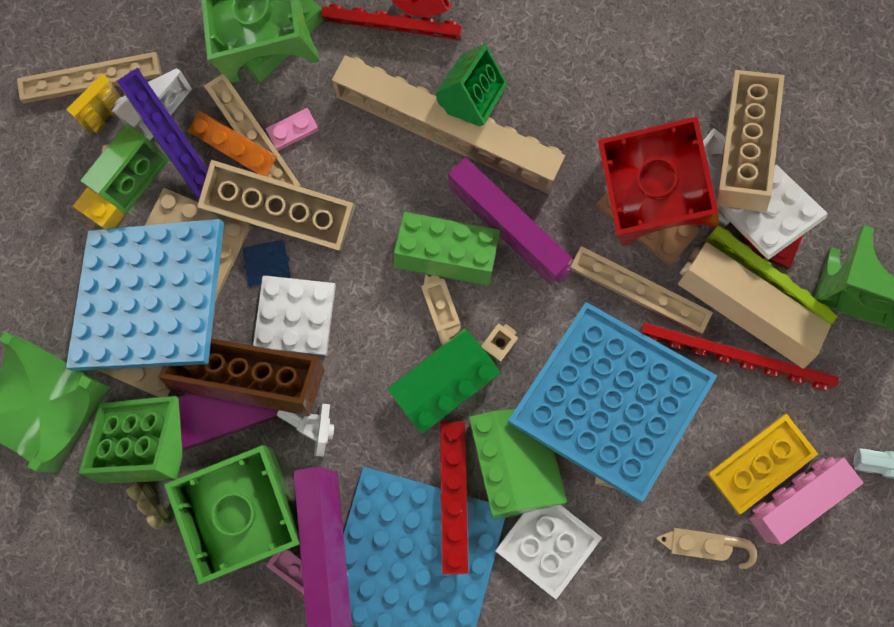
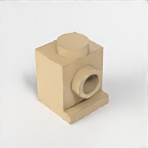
M498 323L481 347L490 358L501 364L517 342L518 337L515 336L517 332L506 324L502 326ZM496 340H504L505 345L503 347H498L496 345Z

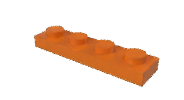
M197 111L188 130L189 133L240 164L266 177L277 157L203 111Z

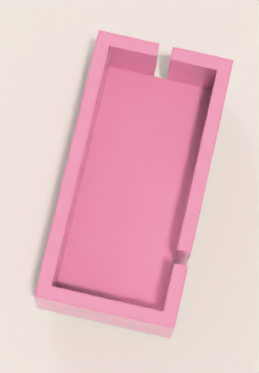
M830 457L826 460L825 458L819 459L812 464L813 470L808 474L803 472L792 479L793 485L787 489L782 487L773 493L772 497L774 499L768 504L762 502L752 509L754 514L748 518L767 543L782 545L863 484V481L844 457L836 459Z

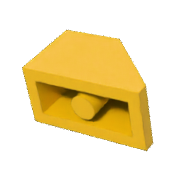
M86 188L73 205L75 209L105 230L116 228L125 216L117 207L89 188Z

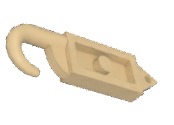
M426 274L424 285L421 286L441 344L444 345L459 332L461 328L460 321L444 278L441 279L435 275L428 277V274Z
M673 528L672 531L656 537V540L667 547L672 554L724 561L730 557L733 547L748 550L750 555L746 563L739 564L740 569L752 567L757 560L755 545L745 538Z

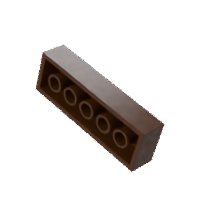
M211 338L208 364L163 366L159 378L169 390L310 416L325 370L319 358L315 356Z

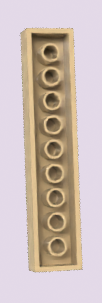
M345 55L332 79L337 98L546 194H550L561 171L566 155L562 154V151L553 146L546 147L540 144L539 140L531 136L524 137L518 134L512 127H502L496 124L490 117H488L483 126H477L450 116L438 104L436 96L430 94L426 88L421 86L416 88L402 77L396 76L394 78L380 67L375 66L372 68L366 65L360 58H350Z

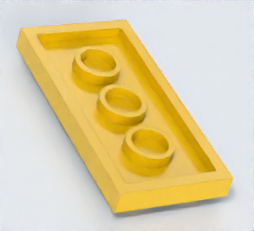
M102 73L66 110L92 135L94 132H100L105 127L106 122L104 121L110 115L115 116L112 110L120 95L112 82Z
M783 414L710 470L707 476L734 511L741 515L817 456L818 453L787 414Z

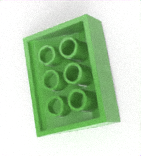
M176 396L100 403L79 474L100 484L176 480L182 460L178 398Z
M515 409L492 411L469 417L493 520L567 503L554 451L508 424V420Z

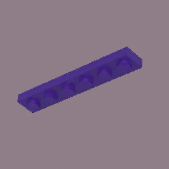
M137 67L115 82L199 201L208 169Z

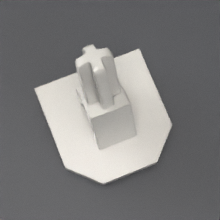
M322 404L319 407L318 415L311 414L310 416L279 410L277 413L279 418L296 427V431L315 441L314 456H324L328 439H333L334 424H330L329 418L330 404Z

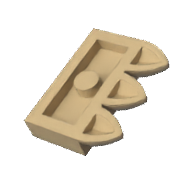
M135 482L127 488L128 496L137 501L138 510L147 515V523L151 527L163 529L171 523L168 519V516H170L168 510L163 504L158 505L153 498L156 494L149 484L146 483L144 485L143 482Z

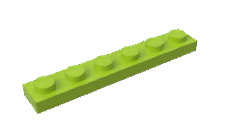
M717 226L705 240L830 325L838 317L827 305L818 302L812 297L810 292L800 288L786 274L780 273L768 260L754 253L749 246L733 237L732 233L727 229Z

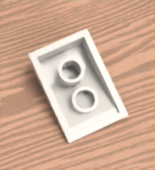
M177 68L148 82L170 115L192 90L181 71ZM126 96L120 97L115 103L112 110L113 113L124 125H129L151 140L153 137L152 133Z

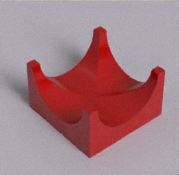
M698 116L598 140L616 235L622 246L631 245L634 240L641 236L667 228L684 225H707L709 228L719 226V212Z

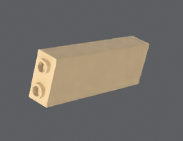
M708 242L701 249L697 247L688 258L691 263L687 261L679 272L683 275L678 283L679 286L804 369L818 356L831 327L828 322Z

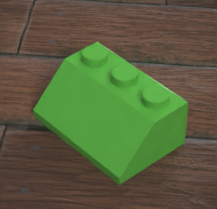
M126 124L80 181L126 215L170 159L146 136Z

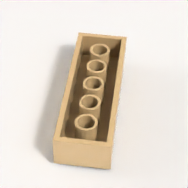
M735 70L716 199L717 206L767 212L772 195L785 75Z
M211 160L197 207L342 251L356 205L345 200Z

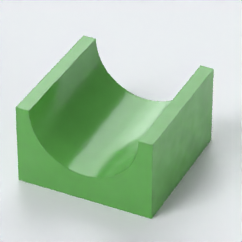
M259 446L164 484L199 585L300 545L298 515L275 452L271 447Z

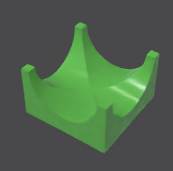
M201 0L207 59L231 83L241 81L238 70L243 64L265 55L289 54L302 57L310 63L320 61L319 52L310 37L305 22L301 0Z
M864 225L860 228L855 244L842 267L840 265L841 250L832 247L828 249L813 298L821 304L827 305L832 310L894 331V276L883 268L876 257L873 247L874 228Z
M4 332L0 338L5 347L4 360L0 369V444L25 458L29 462L27 467L36 472L59 473L111 386L84 371H70L66 368L67 362L27 339Z

